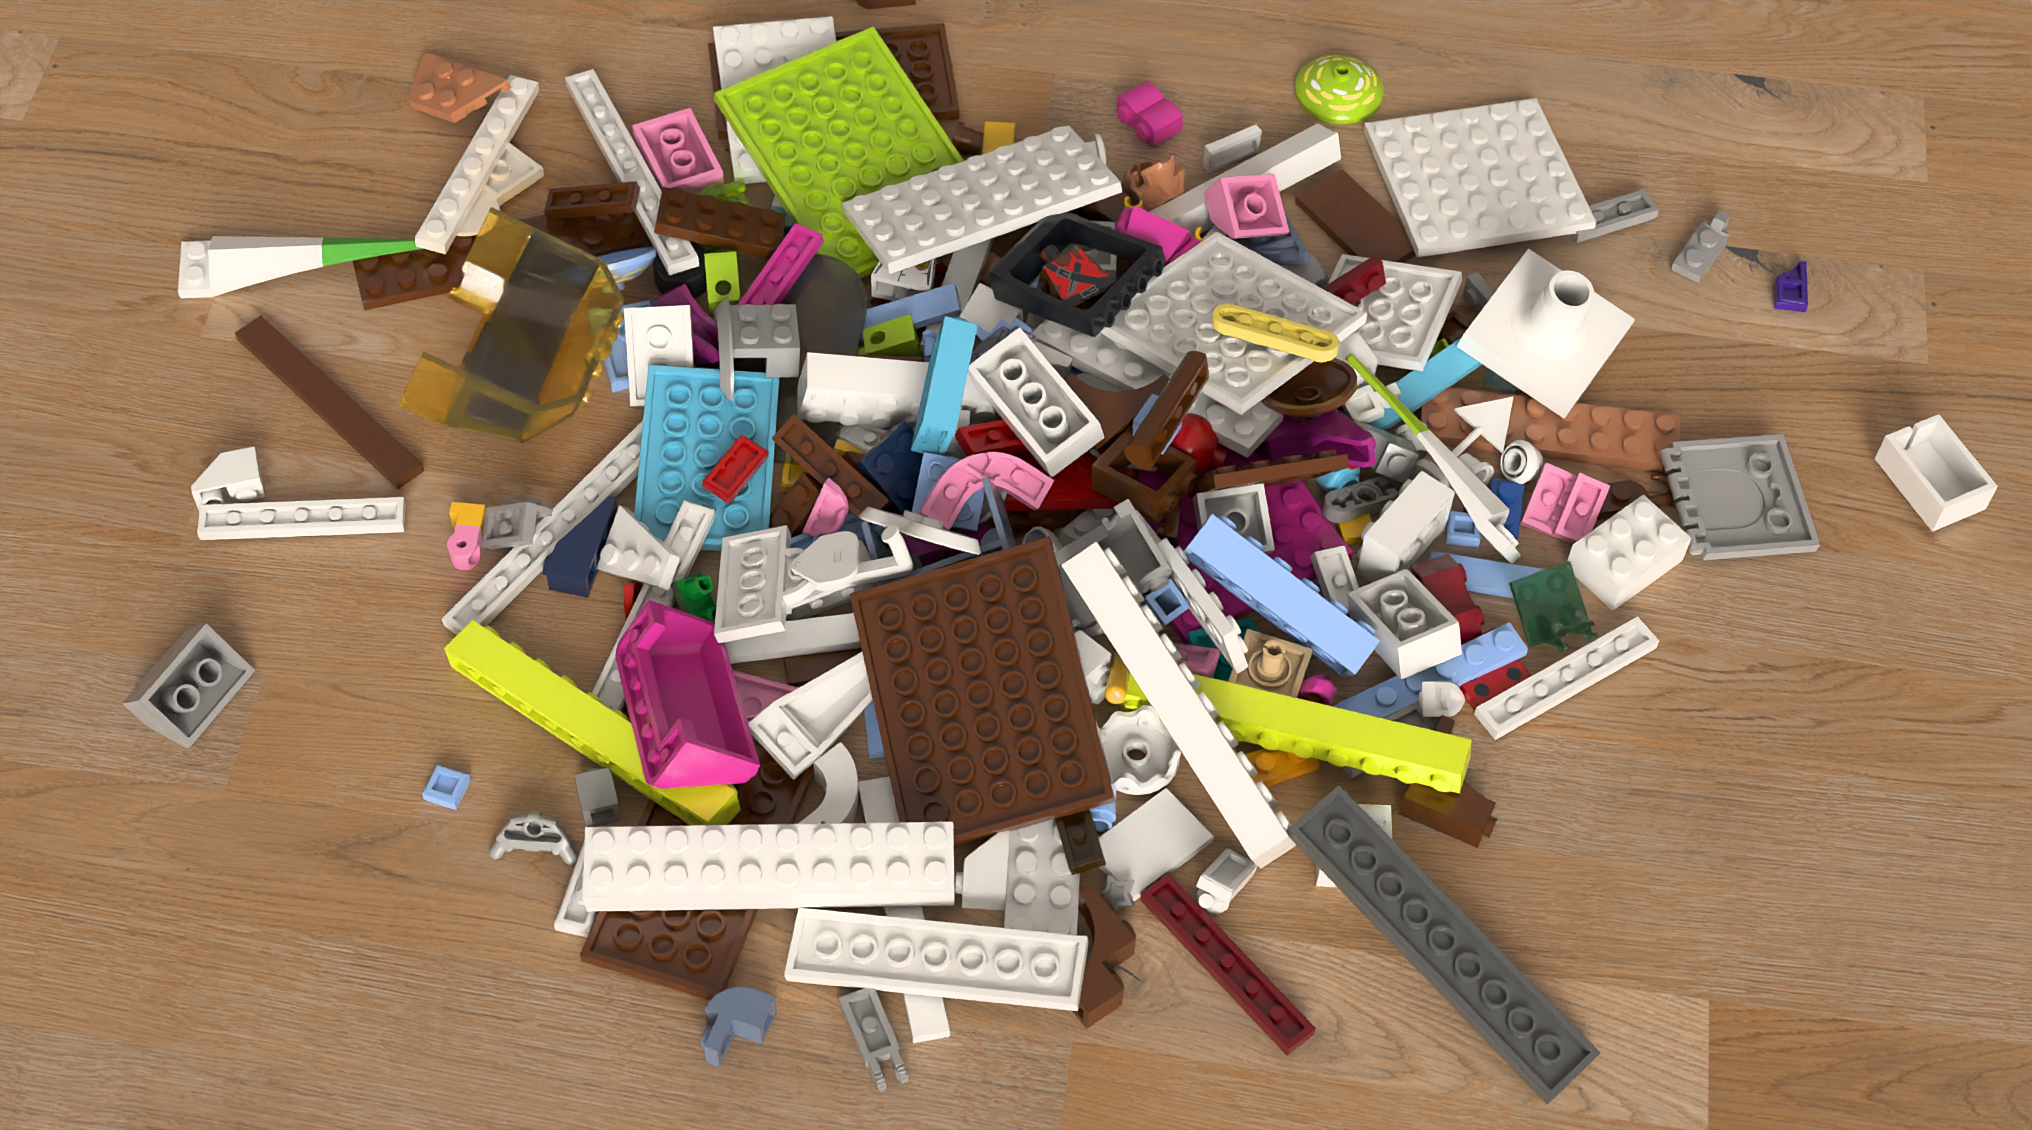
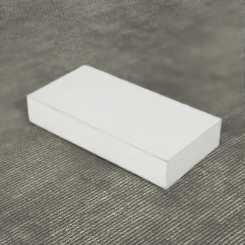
M1253 125L1205 145L1202 167L1207 173H1211L1258 153L1262 134L1261 129L1257 125Z
M1226 848L1200 876L1196 886L1229 903L1253 877L1258 865Z

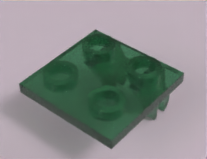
M1570 561L1509 582L1529 647L1547 643L1554 646L1557 651L1562 652L1567 650L1569 646L1568 643H1563L1561 640L1567 633L1576 632L1582 634L1588 641L1598 637L1597 632L1591 631L1590 627L1595 626V623L1588 618Z

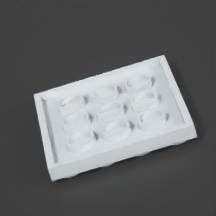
M1342 254L1328 284L1369 258ZM1382 260L1386 284L1353 305L1366 312L1367 315L1366 323L1352 334L1359 332L1378 359L1377 364L1423 372L1463 281L1462 273L1460 271Z

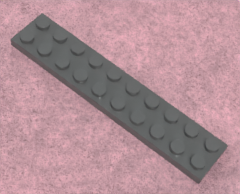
M1339 785L1287 830L1291 840L1546 1104L1550 1103L1600 1054L1586 1037Z

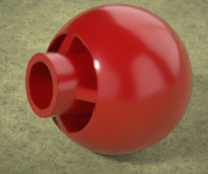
M1187 413L1182 420L1181 429L1169 445L1197 460V476L1209 470H1216L1215 468L1222 467L1228 451L1227 448L1220 446V443H1218V437L1213 431L1210 422L1206 418L1194 413Z

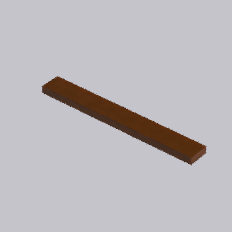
M261 315L235 332L237 340L397 489H400L424 471L423 464Z

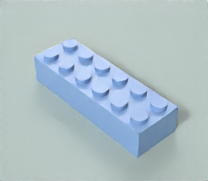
M1212 514L1183 551L1188 560L1299 645L1313 649L1312 654L1344 679L1355 675L1380 642V640L1374 637L1376 631L1362 620L1356 623L1346 615L1348 610L1336 600L1331 599L1328 602L1318 594L1320 589L1313 582L1306 578L1300 581L1290 573L1292 567L1278 557H1275L1273 560L1262 551L1265 547L1251 536L1245 539L1235 531L1237 526L1223 515L1217 518Z

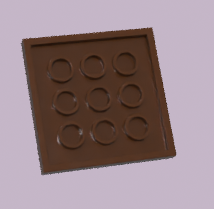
M1336 450L1317 452L1303 458V455L1284 457L1273 463H1270L1269 460L1249 463V465H1244L1241 468H1236V465L1215 468L1216 470H1211L1209 473L1198 476L1195 488L1189 493V499L1198 493L1262 483L1266 487L1317 479L1350 468L1348 455L1337 456Z

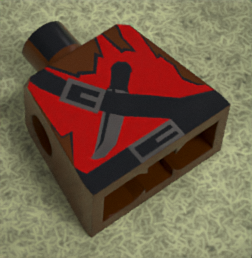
M1050 245L1039 255L1045 264L1038 281L1041 291L1079 309L1089 310L1116 283L1082 249H1075L1062 255L1055 245Z

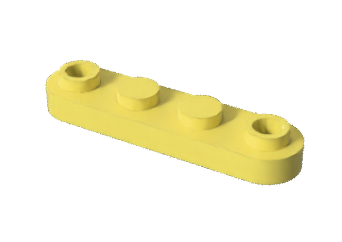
M1222 304L1213 310L1212 326L1223 335L1281 350L1285 353L1312 359L1316 362L1330 361L1338 354L1339 339L1332 332L1235 304Z

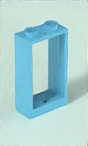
M944 317L932 346L911 451L922 454L927 452L945 455L957 428L978 324L970 323L961 317Z

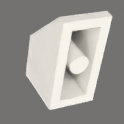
M1010 830L997 833L972 852L964 860V872H956L955 894H962V908L1005 910Z

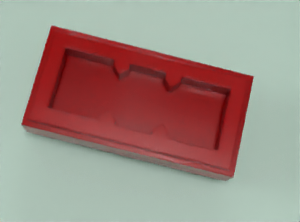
M741 434L702 481V487L730 504L769 457V451Z

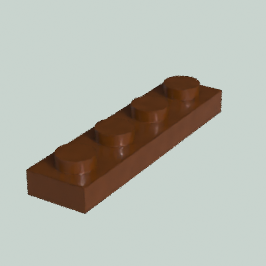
M795 414L771 438L820 484L824 485L826 480L830 478L839 485L846 495L849 510L858 518L867 507L885 511L892 503Z

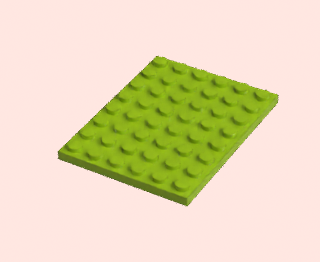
M874 26L714 93L715 103L792 222L822 234L824 242L814 256L836 287L845 286L871 274L879 263V259L845 216L842 203L850 201L859 195H867L879 191L885 186L908 181L914 176L937 171L943 166L954 165L964 161Z

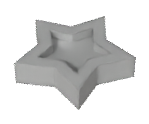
M1108 874L1106 888L1098 894L1102 893L1107 896L1113 905L1114 913L1117 914L1122 907L1136 906L1131 896L1135 880L1119 881L1113 875Z

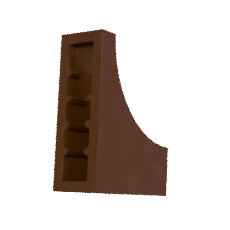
M1073 373L1068 377H1063V380L1099 421L1105 438L1094 445L1093 448L1101 456L1129 426L1133 427V420L1151 394L1159 396L1169 378L1164 374L1144 387L1123 392L1105 391L1091 387L1078 379Z
M1442 715L1435 731L1451 735L1455 720ZM1465 779L1460 793L1451 791L1441 792L1431 786L1411 783L1404 794L1399 811L1401 816L1478 848L1483 836L1490 838L1498 819L1492 816L1496 803L1479 794Z

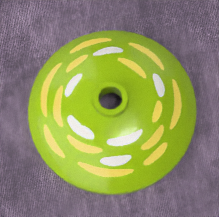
M1331 54L1315 58L1300 69L1295 81V96L1301 107L1319 120L1333 124H1352L1369 118L1379 109L1384 96V85L1376 70L1364 61L1348 55Z

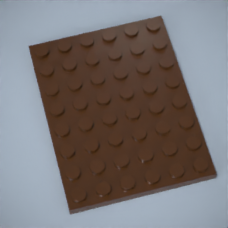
M1050 537L850 594L899 822H953V844L955 847L995 836L999 832L1013 831L1117 802Z

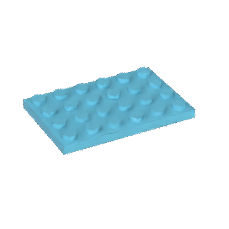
M648 365L634 517L644 523L655 537L663 542L665 541L684 500L714 509L716 512L715 520L700 550L721 551L722 538L769 529L775 441L771 438L776 434L779 378H766V373L734 371V401H730L720 389L719 369ZM742 434L769 451V457L734 500L728 504L704 489L702 481Z

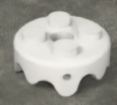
M1142 705L1133 712L1116 711L1102 728L1098 727L1111 781L1116 786L1117 791L1132 795L1150 794L1165 787L1174 778L1179 768L1181 750L1152 706ZM1137 749L1144 752L1146 757L1138 761L1132 760L1128 757L1127 753Z

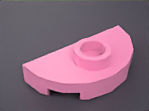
M830 478L824 483L802 531L805 534L818 537L820 534L836 533L847 519L849 506L846 495L839 485Z

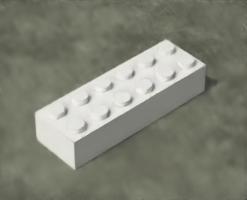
M807 352L798 382V417L812 423L830 421L840 422L847 426L872 424L877 428L896 426L900 422L906 421L910 427L915 428L929 362ZM968 373L960 410L970 411V425L997 421L999 414L973 384Z

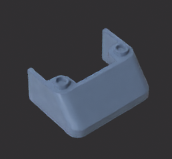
M989 477L982 478V482L996 527L986 532L983 536L980 546L981 554L964 552L916 569L909 575L877 581L878 586L1014 547L1016 545L1002 495ZM868 521L861 522L871 560L888 557L884 542L878 532Z

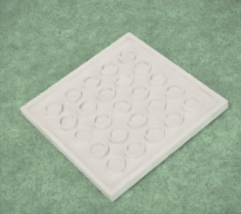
M1536 98L1364 124L1363 132L1417 258L1575 234L1576 231L1595 228L1596 220Z
M1215 232L1165 266L1159 277L1153 276L1148 281L1146 291L1144 293H1137L1132 298L1129 309L1126 311L1121 310L1115 316L1112 327H1104L1100 333L1172 375L1187 352L1198 351L1205 353L1210 378L1201 392L1242 415L1314 362V360L1217 332L1212 326L1213 310L1217 306L1235 304L1326 330L1335 334L1339 342L1366 323L1367 313L1221 233Z

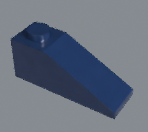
M609 496L556 543L551 556L547 555L543 565V575L547 576L549 590L589 597L599 570L596 568L600 560L601 551L606 544L618 511L616 497Z

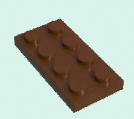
M663 187L654 233L770 259L783 241L786 214L779 213L773 209L748 206L741 202L721 200L710 195L690 193L679 188Z

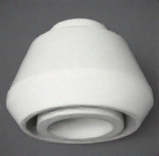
M1525 440L1513 441L1502 453L1500 460L1502 473L1507 481L1519 484L1537 478L1542 471V454Z

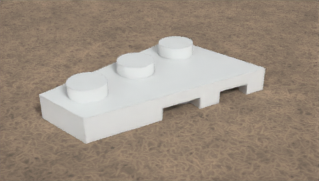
M619 505L596 569L669 590L680 557L661 539L655 537L644 523L638 521L634 517L635 514Z

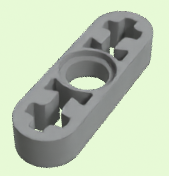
M1383 475L1331 491L1325 496L1322 514L1333 523H1345L1366 514L1371 515L1380 512L1389 500L1394 502L1399 497V491L1404 483ZM1367 495L1374 501L1365 502L1359 499L1358 496Z

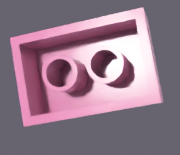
M691 108L632 125L634 143L661 191L663 187L679 188L686 192L710 195L717 199L725 197L723 170Z

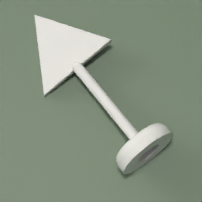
M1513 397L1455 408L1454 411L1470 424L1474 430L1451 452L1458 457L1481 434L1497 450L1503 453ZM1426 459L1416 460L1409 474V479L1413 481L1423 471L1447 487L1450 486L1448 479L1438 465Z

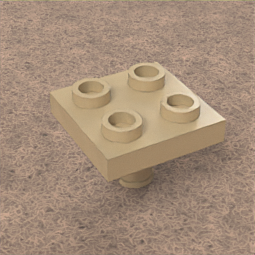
M1247 629L1243 642L1248 649V652L1244 653L1248 668L1238 674L1232 670L1228 682L1297 698L1313 649Z

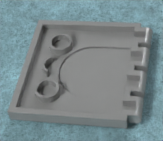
M1784 434L1672 442L1669 448L1660 451L1665 473L1670 474L1667 476L1673 499L1675 502H1678L1676 509L1682 528L1687 530L1685 532L1691 537L1688 546L1691 555H1701L1703 560L1816 552L1819 548L1820 542Z

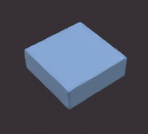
M1450 511L1446 524L1445 544L1479 548L1481 533L1469 513Z
M437 765L422 793L423 799L457 810L471 783L470 775Z

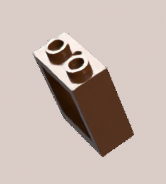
M1129 426L1092 464L1091 488L1118 503H1122L1129 498L1136 511L1159 523L1167 513L1171 514L1176 509L1179 500L1185 493H1191L1198 481V476L1196 475L1197 460L1168 446L1164 454L1159 456L1154 466L1172 476L1158 491H1155L1122 474L1131 464L1124 452L1127 444L1133 437V427Z

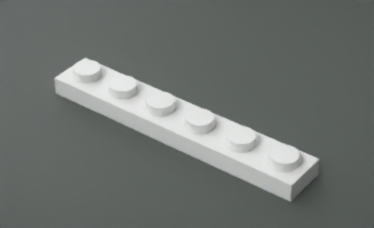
M404 497L200 505L197 534L200 540L404 532L406 503Z
M1637 616L1476 707L1474 715L1496 740L1656 649L1659 640Z

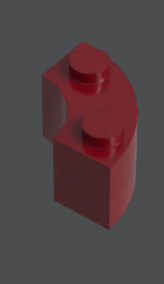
M1445 554L1410 565L1412 574L1459 622L1461 645L1482 636L1481 625L1485 623L1481 608L1473 603L1465 585L1467 576L1461 563H1457L1449 554Z

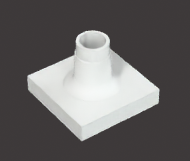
M1528 248L1465 331L1457 347L1565 419L1628 332L1635 319L1595 293L1592 284L1584 275L1575 271H1562Z

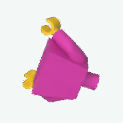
M1125 197L1124 209L1121 211L1114 226L1115 231L1162 246L1166 261L1164 267L1205 240L1200 237L1203 230L1202 227H1198L1193 238H1191L1192 233L1189 230L1144 210L1142 200H1139L1138 205L1131 206L1130 197ZM1124 258V259H1126V260L1132 262L1133 264L1136 262V261H1134V260Z

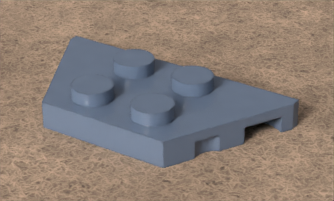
M1286 213L1285 216L1289 228L1287 235L1232 239L1276 264L1310 263L1308 251Z

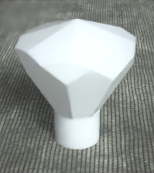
M1201 888L1197 892L1198 905L1207 914L1218 915L1228 909L1230 902L1227 903Z

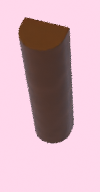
M1189 351L1185 354L1124 450L1125 455L1135 466L1148 471L1152 469L1210 378L1205 353Z

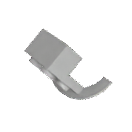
M724 298L715 308L714 318L717 320L720 389L727 399L734 401L733 358H764L766 378L799 377L800 341L796 304L730 305L729 298Z

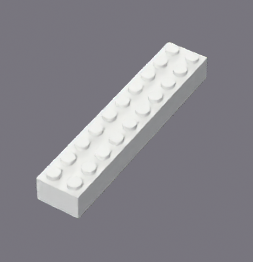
M1095 542L1062 564L1063 569L1251 860L1260 868H1263L1297 846L1287 834V830L1292 826L1291 822L1282 811L1276 813L1272 808L1277 804L1274 796L1262 780L1258 783L1254 780L1253 777L1258 774L1257 770L1243 751L1239 753L1235 751L1234 747L1239 745V743L1223 721L1220 723L1216 722L1215 718L1220 714L1209 697L1204 692L1197 693L1196 689L1201 686L1185 662L1179 665L1177 660L1182 658V656L1166 633L1161 636L1158 633L1164 628L1147 604L1141 607L1140 603L1145 599L1128 575L1124 578L1121 576L1126 573V570L1117 556L1114 555L1109 547L1103 550Z
M953 822L585 827L582 898L587 911L954 906Z

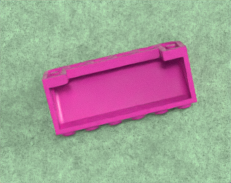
M652 600L646 602L618 642L615 654L646 783L657 788L668 789L747 782L756 775L760 763L725 642H717L714 635V622Z

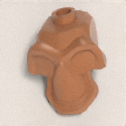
M1175 154L1160 162L1142 161L1134 164L1127 170L1123 177L1122 187L1127 196L1136 205L1139 204V200H1142L1143 209L1152 211L1185 193V170L1183 167L1175 165Z

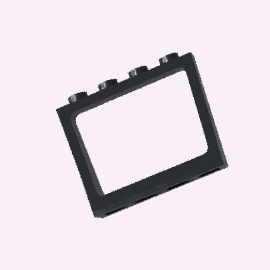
M1068 211L1042 218L988 271L996 300L1095 338L1104 327H1112L1115 316L1121 310L1126 311L1129 309L1131 300L1137 293H1144L1146 291L1148 281L1153 276L1159 277L1162 274L1166 261L1162 246L1104 227ZM1069 244H1078L1136 261L1089 310L1079 309L1029 285L1045 266L1039 255L1050 245H1055L1062 252Z

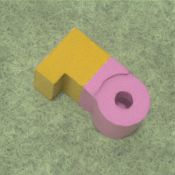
M451 502L449 515L455 532L447 541V549L452 565L459 570H470L480 561L483 549L481 541L486 512L484 504Z

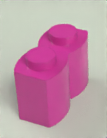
M1144 81L1117 96L1116 113L1119 120L1134 128L1137 137L1141 141H1145L1154 147L1182 131V113L1171 101L1165 99L1152 83Z

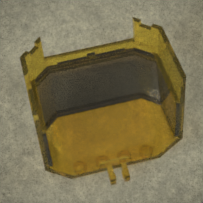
M491 207L461 269L462 272L466 273L460 288L453 286L448 296L449 299L483 314L463 360L458 368L423 352L398 406L442 426L524 443L571 418L579 405L583 407L587 405L593 389L589 388L588 385L591 380L596 382L604 366L599 360L608 359L613 348L612 344L615 343L618 337V329L624 318V314L620 312L624 298L605 261Z

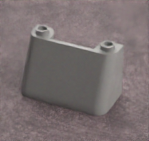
M1129 498L1114 507L1117 514L1111 518L1112 521L1109 522L1107 517L1101 520L1102 525L1055 552L1075 633L1097 620L1063 569L1062 564L1095 542L1103 550L1108 547L1112 550L1126 570V573L1121 576L1124 578L1128 575L1141 594L1148 590L1156 592L1170 582L1168 577L1172 574V570Z

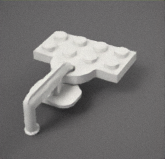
M787 525L722 538L714 635L717 642L723 643L785 631L787 606L800 602L814 590L830 591L909 575L913 570V562L905 541L899 533V527L896 525L889 526L883 531L881 536L882 541L889 544L893 556L860 563L859 540L856 534L850 531L823 535L805 550L790 548L791 533Z

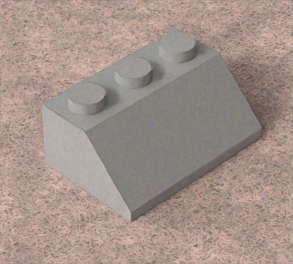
M207 623L189 626L122 704L148 728L185 748H190L256 670Z

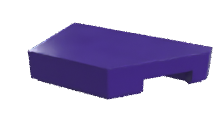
M1806 261L1799 262L1789 272H1784L1776 277L1773 284L1774 309L1806 312L1808 307Z

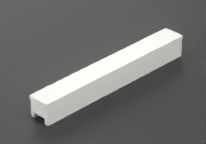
M1317 123L1155 208L1150 213L1189 230L1192 233L1191 238H1193L1198 227L1203 228V233L1215 225L1211 222L1204 192L1217 180L1225 177L1275 174L1280 192L1341 159L1338 133Z

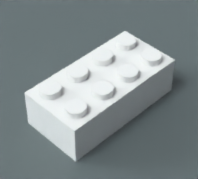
M1020 327L969 365L968 373L973 384L1051 478L1105 438L1099 421Z

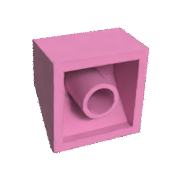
M1275 174L1220 178L1204 192L1211 222L1232 239L1287 235L1289 233Z

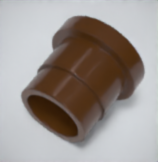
M959 121L952 144L957 150L977 155L984 133L966 127L964 122Z

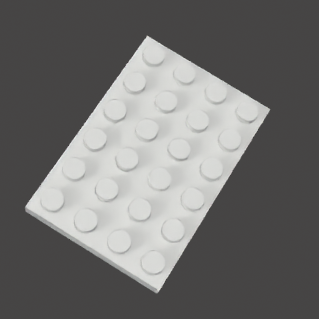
M832 16L713 27L721 90L835 43L836 36ZM725 118L734 184L766 182Z

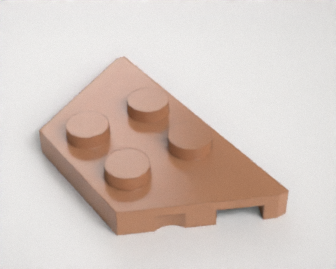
M425 52L408 101L413 109L456 123L466 117L471 111L486 105L485 97L499 89L506 93L512 87L505 78Z

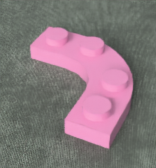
M999 452L975 454L957 461L940 475L917 514L944 522L942 529L950 530L967 499L975 491L984 488L982 478L989 477L997 489L1008 493L1031 509L1037 510L1054 480L1027 462L1009 454Z

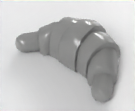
M538 810L511 816L510 821L501 829L495 843L489 849V856L494 860L500 859L506 851L511 852L513 848L524 849L525 851L541 852L542 850L552 852L556 856L560 855L568 865H573L578 860L576 852L570 845L571 841L565 829L559 824V819L550 815H544Z

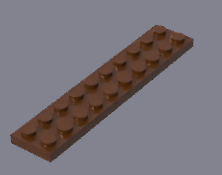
M636 213L548 220L545 215L494 225L489 230L478 235L456 236L446 254L428 249H420L353 260V265L365 311L561 269L579 261L614 252L654 246Z

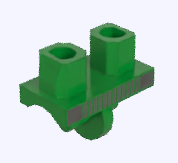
M699 572L671 583L670 586L679 604L680 611L715 623L716 605L710 594L713 592L714 585L710 575H702Z

